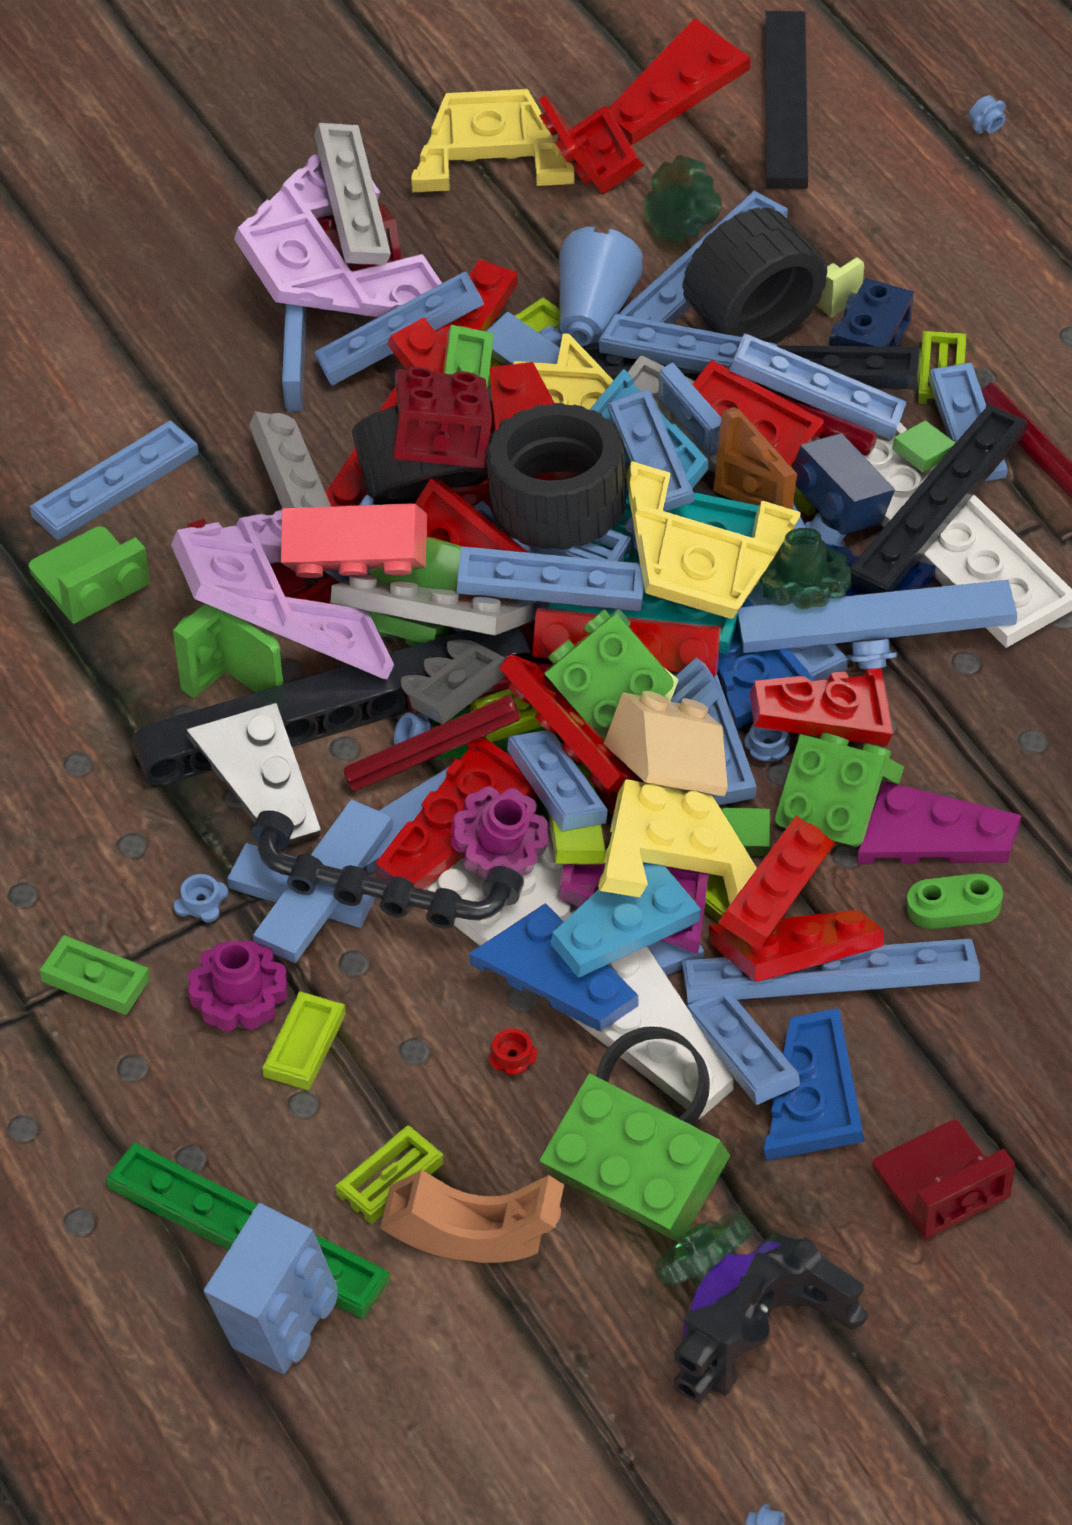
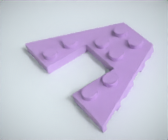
M319 153L317 155L313 154L308 159L305 167L298 169L282 184L281 190L270 201L267 199L258 208L253 217H248L238 227L234 237L235 242L274 301L278 303L380 317L442 284L423 254L389 262L386 265H378L351 272L316 220V218L333 215ZM373 182L376 197L378 200L380 191Z
M282 510L275 511L273 515L258 514L239 518L237 525L222 528L219 522L206 524L202 528L190 527L177 530L171 546L194 599L380 678L388 679L394 663L367 610L284 596L270 563L281 562Z

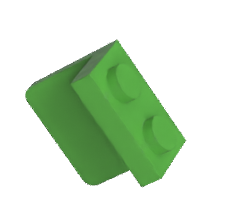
M102 526L95 527L38 556L29 563L31 575L73 624L150 584L146 548L136 537L120 545L113 535Z
M427 537L426 567L411 568V574L389 575L384 573V569H371L370 575L376 576L378 582H411L417 584L418 587L446 589L457 592L461 546ZM368 611L380 637L388 636L389 634L405 639L404 642L409 646L446 637L451 633L452 629L449 626Z
M206 603L192 615L185 616L178 623L177 627L173 629L180 687L182 691L192 698L197 697L225 672L254 692L283 685L280 646L275 637L269 632L260 631L247 621Z
M619 608L611 615L603 609L583 627L588 634L577 644L574 645L568 639L548 656L553 664L545 672V675L580 716L604 740L606 739L622 693L641 696L643 691H651L665 696L673 688L674 684L670 674L630 629V621Z
M822 733L821 738L817 739L800 734L775 816L776 823L786 829L797 815L805 822L818 827L831 840L853 847L859 846L864 841L881 781L899 785L904 766L890 759L891 751L882 747L864 744L863 749L860 750L849 747L848 740L835 735Z

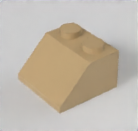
M643 691L641 696L622 693L604 745L646 783L725 797L728 785L723 728L721 724L707 713L708 707L698 701L686 698L682 699L681 704L670 702L666 697L651 691Z

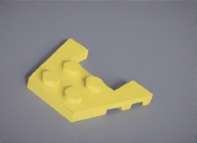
M528 89L446 93L432 125V135L420 154L419 166L412 173V192L450 190L449 160L474 161L484 158L515 159L524 156H534L537 186L574 184V167L571 162L568 163L556 146L555 141L557 138L551 136L539 117L542 113Z
M631 461L626 473V481L645 593L734 619L796 526L801 512L761 501L756 512L752 537L744 536L663 511L671 473Z
M627 779L624 781L617 795L610 829L612 836L604 857L605 869L599 881L600 891L640 898L648 885L643 862L723 876L729 903L731 904L757 867L713 796Z

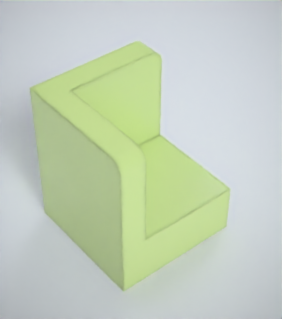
M859 258L853 259L841 268L834 263L827 267L826 286L816 306L831 318L845 309L849 295L852 292L857 294L863 283L864 262Z

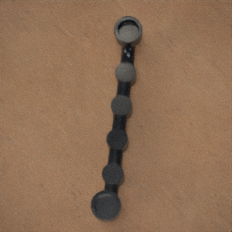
M264 810L260 812L252 829L254 839L259 842L258 851L262 862L269 869L289 876L287 884L293 891L309 895L315 891L317 883L335 887L333 892L335 899L347 906L359 905L363 895L380 898L379 906L381 910L387 915L398 918L406 916L410 906L428 910L426 914L427 921L441 929L453 927L456 917L477 921L493 917L502 911L505 905L517 903L524 886V879L517 871L504 866H494L488 870L482 886V892L487 898L478 902L462 899L457 892L448 888H439L433 892L416 888L411 881L403 877H392L389 880L371 877L364 869L353 865L345 866L343 869L323 865L318 858L309 854H301L296 858L283 855L278 849L285 848L288 845L294 830V823L288 816L278 811Z

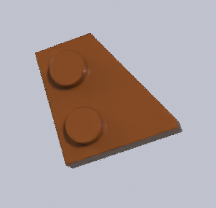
M734 407L723 410L713 492L743 503L759 506L761 501H765L793 510L797 473L739 409Z

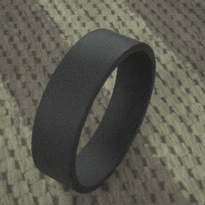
M656 1026L634 1029L614 1041L604 1053L596 1076L608 1083L617 1060L629 1048L640 1042L651 1039L671 1040L683 1045L692 1053L698 1068V1087L691 1105L678 1119L693 1125L702 1114L710 1091V1078L707 1066L695 1047L681 1034L668 1028Z

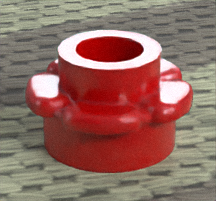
M510 1028L499 1032L490 1045L492 1052L488 1056L489 1062L495 1070H503L508 1075H519L527 1070L528 1065L531 1066L535 1063L537 1049L535 1046H532L531 1038L526 1032ZM512 1053L517 1054L515 1057L508 1056V1054Z

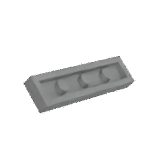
M318 123L314 136L345 263L386 265L391 253L359 126Z
M255 411L249 427L282 508L331 507L295 419L282 413L268 414Z

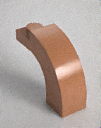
M421 1169L390 1186L380 1229L412 1247L445 1258L480 1263L520 1260L537 1254L541 1235L556 1227L561 1215L560 1202L564 1184L547 1175L507 1195L479 1196L456 1190Z

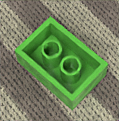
M589 1073L539 1161L553 1177L682 1244L731 1155L719 1139Z

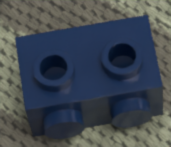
M865 278L857 294L852 292L849 295L844 310V319L842 322L836 321L834 323L829 338V345L899 347L912 321L914 291Z
M842 433L800 446L792 468L797 473L796 487L841 535L883 523L895 488Z

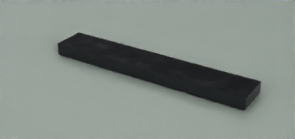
M765 11L766 188L808 189L806 11Z
M988 404L848 569L847 581L873 594L893 592L1026 433L1027 421Z

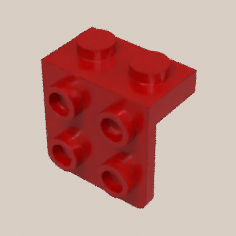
M546 95L538 99L545 110L539 117L552 136L557 133L559 134L555 141L556 146L568 163L573 159L577 161L572 165L585 185L593 182L600 192L604 194L644 167L606 105L571 128Z

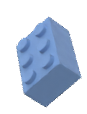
M258 1203L205 1287L204 1293L232 1348L285 1375L292 1362H299L307 1352L311 1341L310 1333L319 1318L325 1319L332 1311L337 1300L338 1292L336 1290L338 1287L313 1229Z

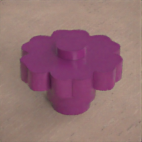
M488 786L478 792L469 794L465 799L462 811L454 815L451 823V845L455 850L465 853L463 857L464 867L472 872H476L483 879L486 878L488 870L494 866L511 868L520 875L531 873L537 862V856L545 852L549 842L547 834L548 821L544 817L534 814L536 810L535 801L531 797L523 795L515 788H509L500 795L496 789Z
M249 940L244 942H222L213 949L204 951L200 955L201 967L192 969L188 974V992L191 1006L196 1009H202L203 1021L206 1024L217 1026L223 1031H231L239 1024L251 1030L260 1027L263 1023L275 1018V1004L284 1002L288 996L285 966L274 962L273 952L269 947L259 946L257 943Z

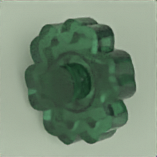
M678 155L673 160V163L663 162L658 171L653 174L651 178L652 191L647 194L644 203L646 208L645 219L647 222L654 224L653 233L655 236L681 243L686 235L695 237L701 227L705 224L713 223L718 218L722 205L721 197L713 189V177L705 174L704 162Z
M797 528L785 535V541L780 547V554H776L759 580V585L762 586L763 597L772 600L774 604L784 606L793 603L799 609L826 606L829 603V598L844 597L847 590L851 587V568L847 566L844 554L837 552L834 548L826 547L820 532L812 528Z
M741 1211L730 1212L717 1221H711L707 1224L701 1223L685 1232L679 1238L680 1243L667 1250L655 1262L656 1267L654 1270L665 1287L677 1285L691 1277L698 1288L709 1271L726 1254H737L735 1249L740 1247L751 1236V1227Z

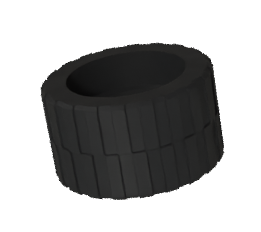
M758 207L734 215L731 219L717 226L711 234L707 235L702 244L693 253L691 261L687 264L685 278H683L682 283L683 295L693 310L714 332L743 337L745 333L765 342L778 343L788 334L794 332L812 313L813 308L822 297L823 289H825L828 269L823 256L781 212L775 211L773 208L764 207L760 209Z
M542 404L515 413L513 417L504 420L499 425V428L492 433L489 438L490 443L486 449L491 512L494 514V520L498 527H501L510 538H515L522 544L537 546L541 549H570L574 546L589 544L591 541L603 537L611 528L618 524L620 516L624 514L627 499L623 439L620 432L616 430L615 425L609 419L604 418L601 413L575 404ZM551 472L580 474L569 479L556 481L534 478Z
M398 405L373 413L361 419L352 428L367 495L374 499V504L391 505L416 502L431 478L442 480L450 488L474 486L488 479L487 458L485 459L484 468L393 459V444L399 411Z

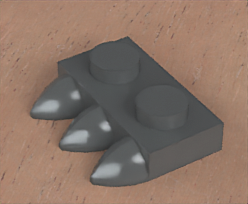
M452 640L447 642V649L453 660L442 657L426 658L424 660V667L429 677L421 675L403 676L401 678V686L405 694L409 696L413 709L443 725L506 676L499 668L506 660L505 657L470 640Z

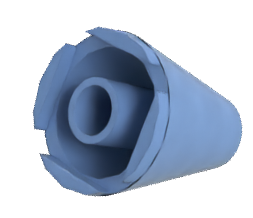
M584 227L575 230L564 239L560 249V331L562 334H570L580 346L599 341L614 314H618L642 276L643 255L641 250L632 239L616 230L609 229L608 234L594 232L595 227Z

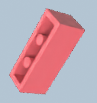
M416 504L282 508L281 563L294 571L298 577L319 578L323 576V571L339 570V574L343 576L367 575V569H384V573L389 575L411 574V568L426 567L427 513Z

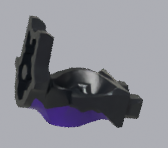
M772 1234L768 1235L758 1248L750 1254L737 1255L727 1253L705 1276L696 1291L690 1312H687L683 1318V1341L674 1351V1361L681 1368V1371L674 1378V1389L698 1404L703 1401L711 1389L724 1396L728 1395L738 1378L734 1360L742 1353L762 1346L768 1341L770 1336L768 1316L774 1308L779 1306H796L797 1308L800 1306H810L851 1330L862 1326L868 1319V1312L858 1301L859 1296L864 1291V1284L825 1259L817 1250L813 1241L806 1237L800 1240Z

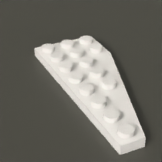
M549 826L547 831L549 842L545 852L537 856V862L531 873L521 875L524 879V886L517 903L505 905L502 911L493 917L479 921L456 917L454 926L481 946L545 903L563 921L579 908L576 905L559 899L564 864H556ZM463 858L449 870L444 871L438 879L424 889L435 892L439 888H448L457 892L462 899L478 902L487 898L482 892L485 879L476 872L466 869L463 864ZM646 946L608 964L638 994L637 1008L601 1032L574 1018L572 1019L608 1048L625 1033L642 1027L656 1026L668 1028L684 1036L700 1053L709 1072V1097L702 1114L698 1118L700 1120L733 1091L734 1079ZM651 1039L632 1046L622 1054L621 1058L686 1110L688 1109L698 1087V1068L692 1053L686 1047L671 1040Z

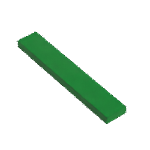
M133 1142L106 1177L108 1189L227 1250L231 1248L257 1206L252 1201ZM315 1234L338 1287L335 1305L363 1319L390 1282L389 1271Z

